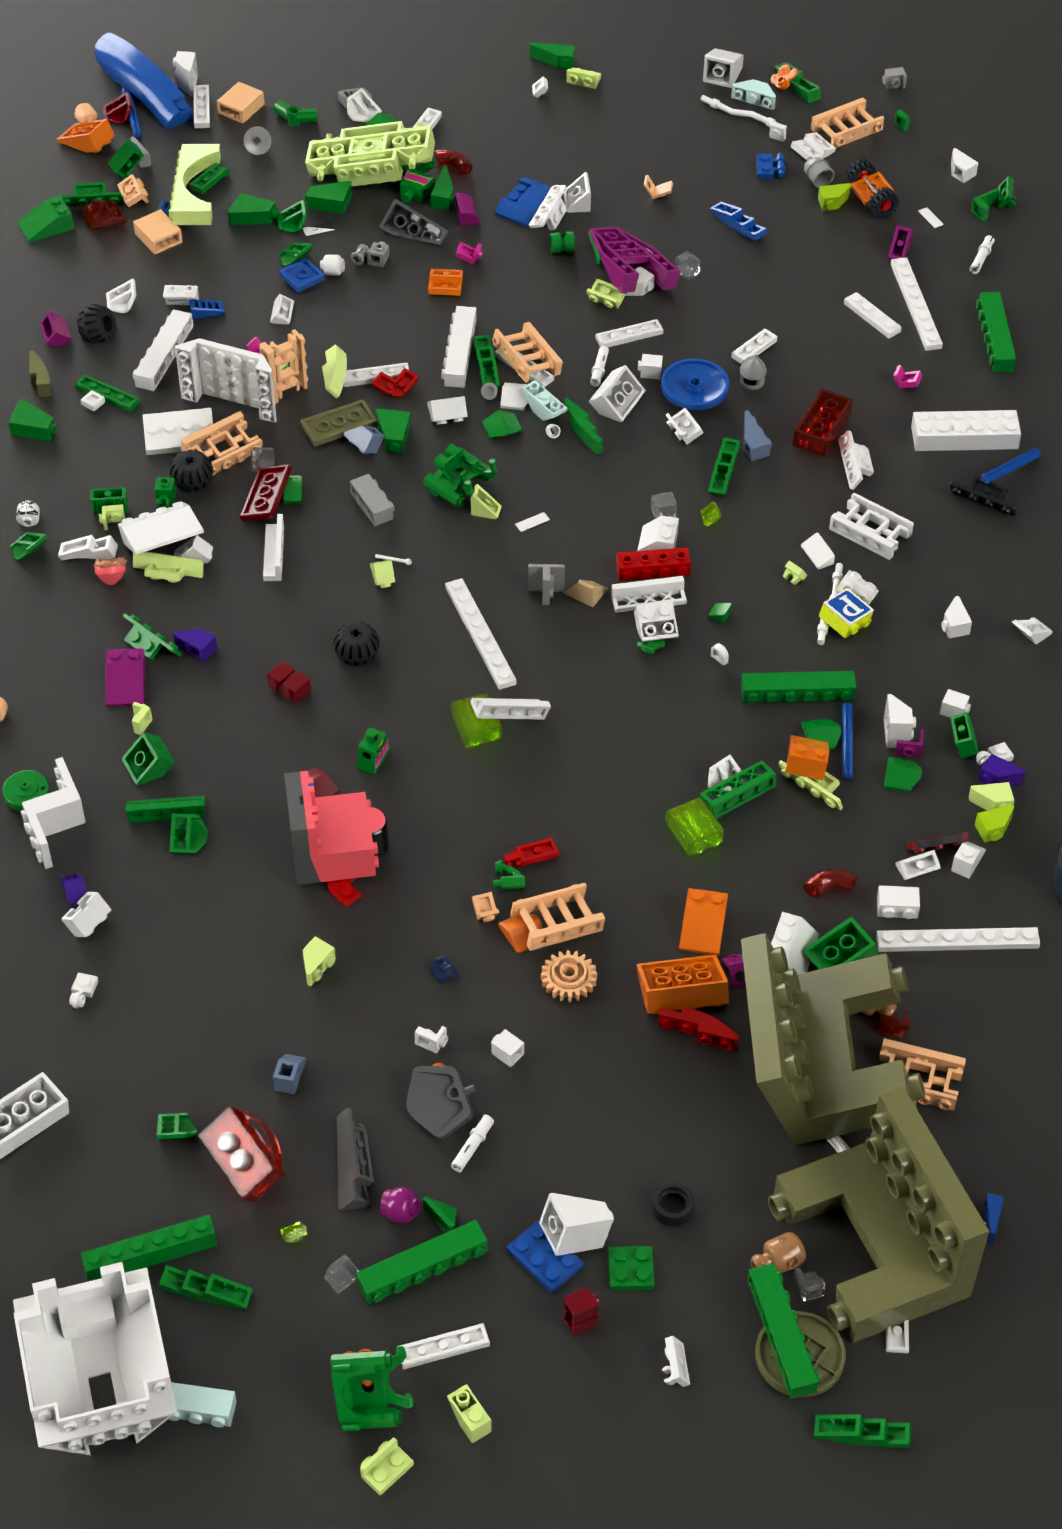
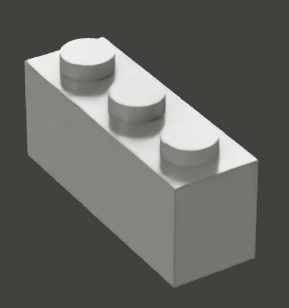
M366 474L350 481L351 495L374 526L393 519L394 505L391 501H388L385 492L380 490L375 479Z

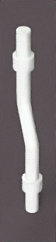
M705 95L701 97V101L709 104L710 107L718 108L728 114L752 117L765 123L767 127H770L772 122H776L775 119L767 118L754 111L733 109L720 103L715 98L711 99Z
M841 563L836 564L835 572L832 576L833 589L829 599L839 593L836 591V587L843 579V564ZM822 619L817 628V643L819 645L825 643V636L828 634V625Z

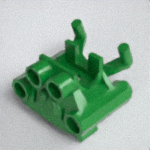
M450 444L445 451V455L440 453L435 458L433 465L438 468L435 474L432 472L428 473L424 478L423 485L435 497H442L453 506L462 507L466 502V498L459 491L460 487L466 495L470 496L473 493L471 483L473 478L481 479L484 482L492 481L495 473L498 471L496 460L490 459L489 467L462 447L458 448L456 445Z
M403 1346L396 1348L397 1354L394 1356L387 1351L331 1355L332 1383L338 1419L343 1432L360 1431L361 1429L397 1427L398 1424L402 1423L401 1410H397L396 1407L388 1408V1403L404 1408L414 1406L412 1394L407 1393L404 1396L396 1394L389 1383L390 1372L406 1359L407 1355ZM365 1380L371 1381L375 1387L374 1391L365 1392L362 1382Z

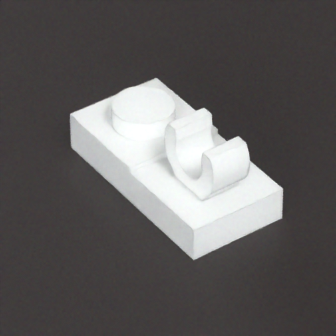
M674 1336L665 1338V1355L670 1361V1366H665L662 1371L666 1374L671 1373V1376L664 1379V1382L668 1385H674L677 1382L682 1387L690 1385L684 1344Z

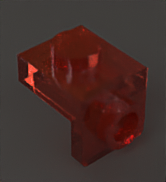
M904 1011L903 1019L882 1014L878 1032L884 1033L887 1036L903 1038L904 1030L909 1031L911 1019L908 1018L909 1011Z

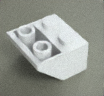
M673 601L636 606L634 615L637 631L642 642L679 637Z

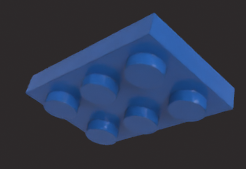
M539 1220L506 1247V1251L551 1294L584 1267V1262L574 1253L555 1255L539 1224Z

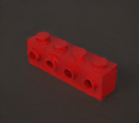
M688 547L617 553L616 568L619 581L689 576L691 560Z

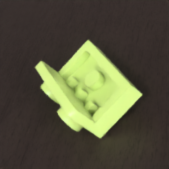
M596 279L592 289L588 288L586 291L591 301L595 303L601 302L608 308L614 307L617 309L626 295L620 293L613 284L600 279Z

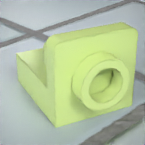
M123 504L102 506V514H99V522L103 524L104 531L108 530V523L122 522L125 519Z
M134 702L132 704L134 712L132 718L134 733L141 735L153 720L151 709L145 704Z

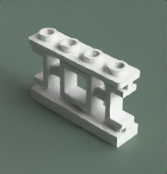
M853 493L851 500L847 501V509L850 511L846 515L838 511L830 518V530L888 560L893 557L894 551L898 549L899 542L895 539L899 535L906 539L910 537L914 523L856 493ZM870 520L880 526L874 530L865 524Z

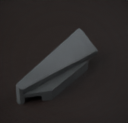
M346 1108L337 1116L338 1210L340 1211L369 1207L371 1202L366 1186L369 1187L374 1183L366 1128L362 1123L356 1124L352 1118V1110L350 1108Z

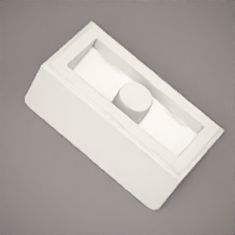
M279 294L274 301L270 323L289 324L294 300Z
M815 533L801 544L802 549L818 570L834 564L835 555L819 533Z
M935 850L895 863L904 880L941 869Z

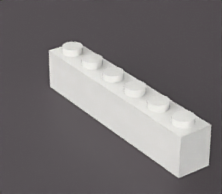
M456 306V312L452 313L453 324H450L451 335H448L449 346H446L447 358L444 357L443 363L445 369H442L441 379H444V386L465 388L477 320L476 307Z
M173 309L170 316H167L166 322L161 326L159 334L153 339L151 347L147 349L146 355L140 360L138 368L133 372L135 387L155 391L176 356L175 346L184 343L193 328L191 313Z

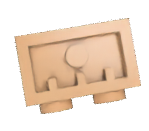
M132 174L117 184L128 207L136 204L141 199L146 204L149 203L147 198L149 194L143 187L144 184L140 178L136 179Z

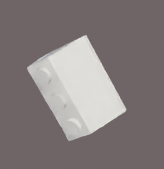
M624 365L609 374L589 400V403L599 415L623 422L646 390L628 367Z
M782 912L771 944L773 948L783 947L788 961V968H794L797 975L807 973L811 962L803 953V949L817 941L820 934L802 917Z

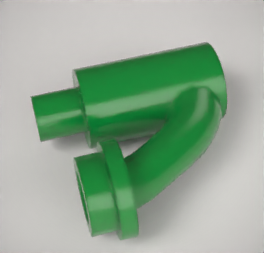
M501 860L495 862V873L502 875V871L512 876H500V880H493V888L501 887V890L525 889V876L519 870L502 864Z

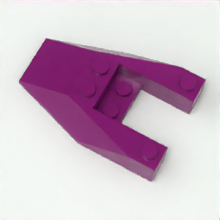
M618 227L591 228L589 230L613 286L620 293L635 292L639 273L632 267L640 266L655 275L654 282L660 289L669 290L677 287L680 270L656 248Z

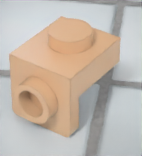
M492 892L472 896L477 920H483L484 922L495 920L499 910L496 909Z

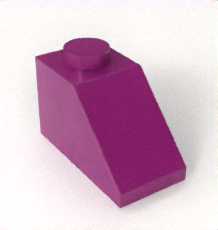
M896 226L888 255L889 258H906L915 232L913 229Z

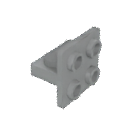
M529 564L528 591L543 592L542 605H550V598H553L554 592H564L565 565Z

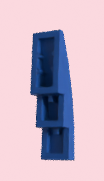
M720 202L710 208V211L722 222L746 237L757 240L767 234V228L756 225L755 218L744 215L742 208Z

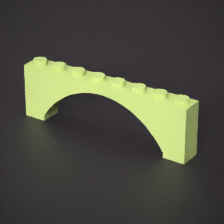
M182 144L181 150L178 151L176 175H174L172 200L170 201L169 219H172L173 225H212L211 202H205L193 196L186 189V185L193 177L207 170L214 163L220 164V144Z

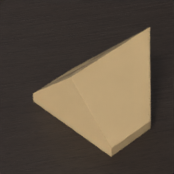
M579 579L577 584L564 591L563 594L594 607L608 588L593 581Z

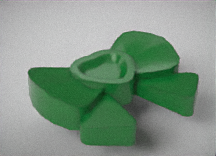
M664 639L646 641L648 644L637 642L638 649L650 654L654 653L659 647L665 646Z

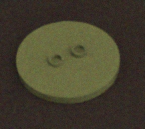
M796 1311L798 1329H802L805 1336V1348L810 1350L813 1358L811 1364L814 1370L817 1369L820 1376L817 1392L801 1396L812 1397L826 1392L839 1380L844 1370L846 1350L841 1335L830 1322L813 1313ZM763 1327L757 1337L755 1346V1360L758 1370L769 1385L781 1393L789 1395L767 1333Z

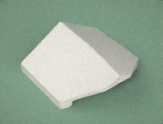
M362 88L346 100L347 114L353 121L368 123L377 113L382 112Z
M134 279L106 293L107 308L122 314L127 313L131 309L136 298Z
M504 383L502 386L500 408L524 410L528 401L522 391V387L527 384Z
M1034 617L1030 620L1012 621L1017 629L1036 645L1053 632Z
M728 755L709 768V788L741 772L731 755ZM742 778L739 782H748L747 778ZM727 786L723 790L731 791L735 787Z

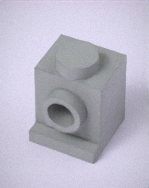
M903 67L885 69L882 82L887 89L906 88L907 75Z
M373 242L370 250L367 251L368 264L384 267L389 257V245L385 242Z

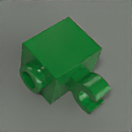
M157 477L154 489L157 509L160 508V505H166V508H169L170 505L175 503V478Z

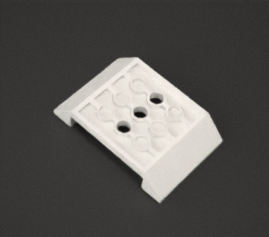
M200 338L175 346L182 399L198 402L202 394L259 408L260 419L276 423L272 369L263 354Z

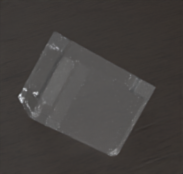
M686 251L675 258V266L680 270V275L689 280L700 273L701 260Z
M253 447L251 458L253 472H258V469L262 467L274 466V448Z
M672 492L652 495L651 509L655 519L660 516H676L677 503Z
M343 1255L328 1267L324 1278L339 1294L355 1282L356 1272L359 1270L346 1255Z
M800 1268L795 1269L794 1281L803 1301L824 1296L826 1285L823 1278L818 1279L814 1271L802 1274Z

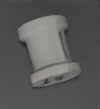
M360 244L357 247V251L351 254L350 259L355 265H362L367 257V251L370 249L368 246Z

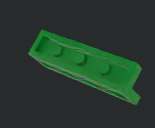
M761 760L701 792L700 798L709 806V816L715 820L775 788L776 773ZM760 768H762L765 771V773L763 774L754 773ZM742 778H750L748 782H739ZM727 786L735 787L731 791L723 790ZM712 794L719 795V797L714 800H711L708 796Z
M205 796L127 801L126 805L128 823L172 820V813L198 814L200 818L206 817Z

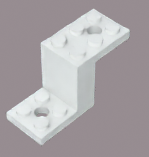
M63 757L55 759L56 768H54L56 778L59 779L56 780L59 790L22 802L24 810L21 811L23 821L26 822L23 823L25 831L30 835L29 839L33 849H36L35 853L38 862H43L45 869L53 867L48 842L45 837L86 823L81 798Z

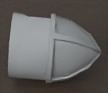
M809 157L805 162L804 172L815 187L827 186L832 182L835 173L825 159ZM827 170H831L830 177L826 174Z
M755 354L747 357L740 366V384L746 389L756 390L765 383L767 369L758 355ZM744 378L757 380L755 386L747 385L744 383Z

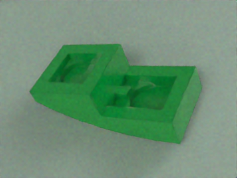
M302 475L289 476L284 489V505L302 504Z

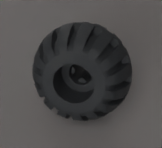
M91 304L79 313L77 327L83 340L94 344L97 342L103 343L112 338L116 331V322L109 308L101 304Z
M182 451L171 461L169 474L171 478H175V485L179 489L195 492V490H202V488H205L210 483L213 476V466L210 459L200 451Z
M351 621L341 626L336 632L333 642L337 656L346 664L353 666L355 664L360 666L363 663H369L377 655L380 645L375 629L362 621Z

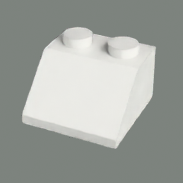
M177 51L176 58H173V67H176L174 78L177 80L178 87L188 95L194 96L193 85H196L198 80L195 52Z
M465 396L427 402L431 421L436 422L437 425L447 423L446 420L453 419V422L464 421L463 418L468 417Z
M660 516L645 524L642 528L637 551L675 548L679 518Z
M888 694L884 713L886 748H896L897 740L910 741L914 739V729L912 728H916V717H913L910 707L892 694Z

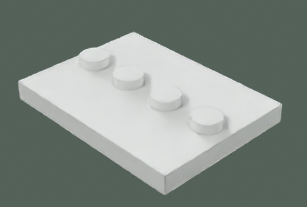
M211 408L144 414L146 454L182 452L181 439L213 424ZM206 444L200 447L201 450L208 449Z

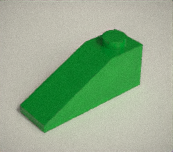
M530 42V57L556 68L571 69L575 59V46Z
M443 166L431 193V208L450 211L456 199L447 166Z

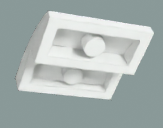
M817 132L805 134L804 140L792 141L790 146L806 160L809 157L823 159L836 150L834 146Z

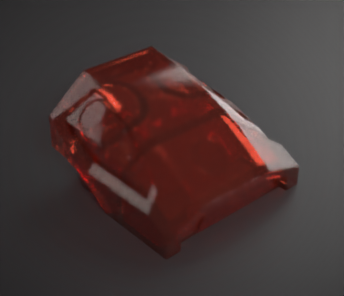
M91 201L90 204L84 205V220L90 229L111 227L127 222V218L124 217L116 205V201Z

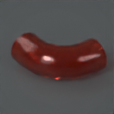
M448 149L436 150L434 153L437 166H453L460 175H467L473 169L470 160L458 151Z
M826 869L815 873L805 882L803 887L805 892L814 898L820 897L825 890L830 888H838L850 893L857 882L858 876L842 869Z

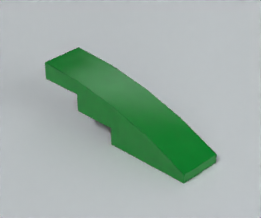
M490 335L473 336L482 386L486 383H493L497 388H500Z
M566 397L564 405L567 407V411L564 413L569 424L586 446L599 455L603 452V439L596 434V427L590 423V415Z
M723 438L708 493L726 495L738 456L740 440Z
M168 1265L165 1266L158 1285L160 1289L181 1296L246 1310L253 1288L212 1273L209 1277L190 1269L188 1272Z
M861 1414L816 1415L814 1437L861 1446L911 1448L912 1426L910 1423H887L885 1418L863 1419Z

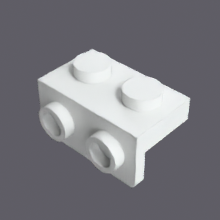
M165 285L163 298L166 301V305H189V300H199L198 286Z
M686 408L673 417L669 413L666 414L668 418L666 423L671 430H676L674 433L680 441L683 439L686 444H689L704 433Z
M851 570L847 572L836 587V591L839 593L848 588L867 605L871 603L879 592L873 583L866 582L859 573L852 572Z

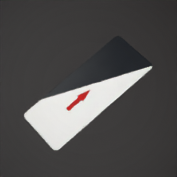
M332 222L303 228L306 236L335 230Z

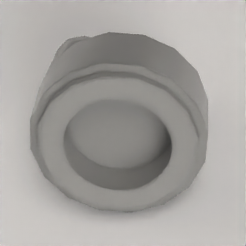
M486 383L482 386L481 394L485 399L492 400L497 396L498 389L496 385Z

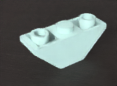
M752 79L732 85L731 98L771 110L775 109L776 95L768 83Z
M536 380L522 387L532 412L541 420L545 421L555 418L567 411V407Z

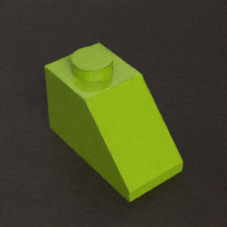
M851 184L819 186L818 200L822 211L839 209L850 197Z
M1013 804L977 813L975 827L984 843L997 841L1003 837L1012 819Z

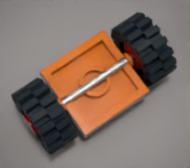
M860 158L859 161L855 160L854 164L852 162L851 167L848 166L847 168L849 171H846V178L857 197L865 207H869L877 218L887 217V214L892 215L891 212H895V207L898 208L899 206L897 204L899 203V198L880 172L876 171V168L867 158H864V160Z

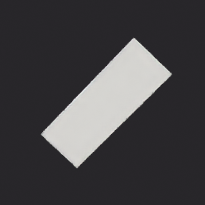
M927 207L918 210L934 228L944 225Z
M543 512L515 525L522 532L550 519Z

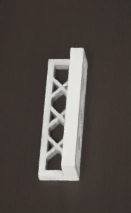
M277 514V524H266L264 581H282L283 514Z
M683 576L612 584L611 598L615 613L633 611L636 609V606L673 601V606L687 604ZM680 594L681 598L674 599L671 596ZM659 596L663 598V600L656 601L653 598ZM637 599H643V600H645V602H644V603H638V602H636V600H637ZM625 601L627 602V604L618 606L617 602Z
M472 698L470 701L476 717L482 719L544 720L551 708L549 701H540L539 699Z

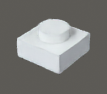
M544 76L532 85L535 97H540L548 90V81Z
M772 122L770 124L769 138L784 142L787 126Z
M92 390L81 399V405L92 411L97 410L105 403V397Z

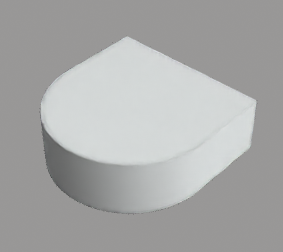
M719 643L711 648L710 656L721 665H726L729 659L728 651Z

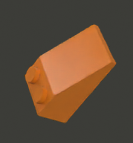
M103 119L74 124L57 138V141L86 153H97L102 150L104 145L111 142L115 134L108 120Z
M791 735L785 773L823 780L828 764L829 743Z
M688 888L679 950L708 955L716 954V956H719L727 909V893Z

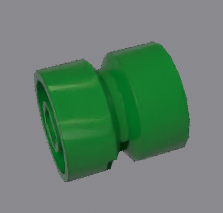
M573 231L563 232L562 235L559 232L550 233L551 254H560L562 251L574 253Z

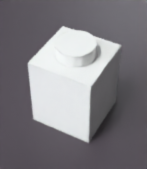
M643 354L642 361H638V371H641L640 378L660 380L663 356Z
M948 689L942 701L940 714L951 717L965 712L969 713L971 704H968L970 696Z
M506 1029L500 1035H495L491 1041L492 1054L510 1068L524 1055V1042Z

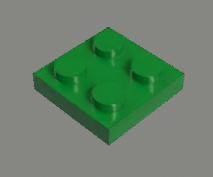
M652 1246L608 1247L610 1291L654 1290Z

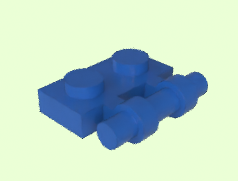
M778 153L776 158H772V154L756 155L758 179H773L774 175H778L780 178L785 176V158L782 153Z

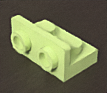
M572 67L567 70L566 83L596 89L601 79V73Z
M393 1437L390 1441L383 1442L372 1457L368 1456L364 1459L360 1467L361 1478L374 1491L382 1495L414 1465V1461L398 1446L397 1440Z

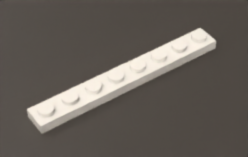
M907 257L891 259V267L925 350L942 349L943 343Z
M463 579L445 583V588L498 689L501 690L516 685V678Z
M1037 927L877 931L876 934L878 952L1038 949L1040 947Z

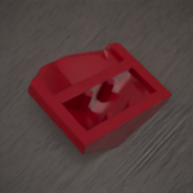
M128 91L102 107L104 117L109 123L123 124L128 119L132 108Z
M315 768L308 771L309 778L313 777L315 798L333 796L339 792V789L325 771Z

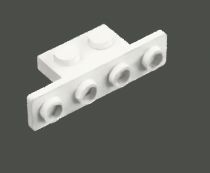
M554 185L551 187L531 220L530 228L543 227L545 223H547L549 230L557 228L567 211L566 205L561 198L566 190L565 185Z
M847 430L838 442L849 487L854 490L863 480L862 474L870 477L874 470L868 448L854 443L852 432Z

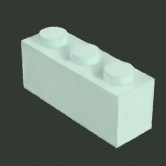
M171 1382L177 1413L169 1418V1420L178 1421L181 1419L188 1420L193 1424L208 1423L220 1428L224 1426L231 1427L237 1402L235 1391Z

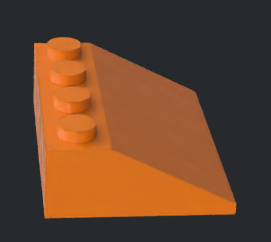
M716 954L636 964L643 1000L648 1014H659L661 1008L679 1012L683 1006L701 1009L706 1006L719 1007L723 1004H729L728 980Z

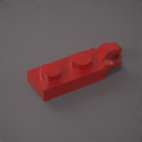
M551 837L517 846L510 854L504 855L503 863L511 867L516 865L517 867L526 866L559 857V851Z

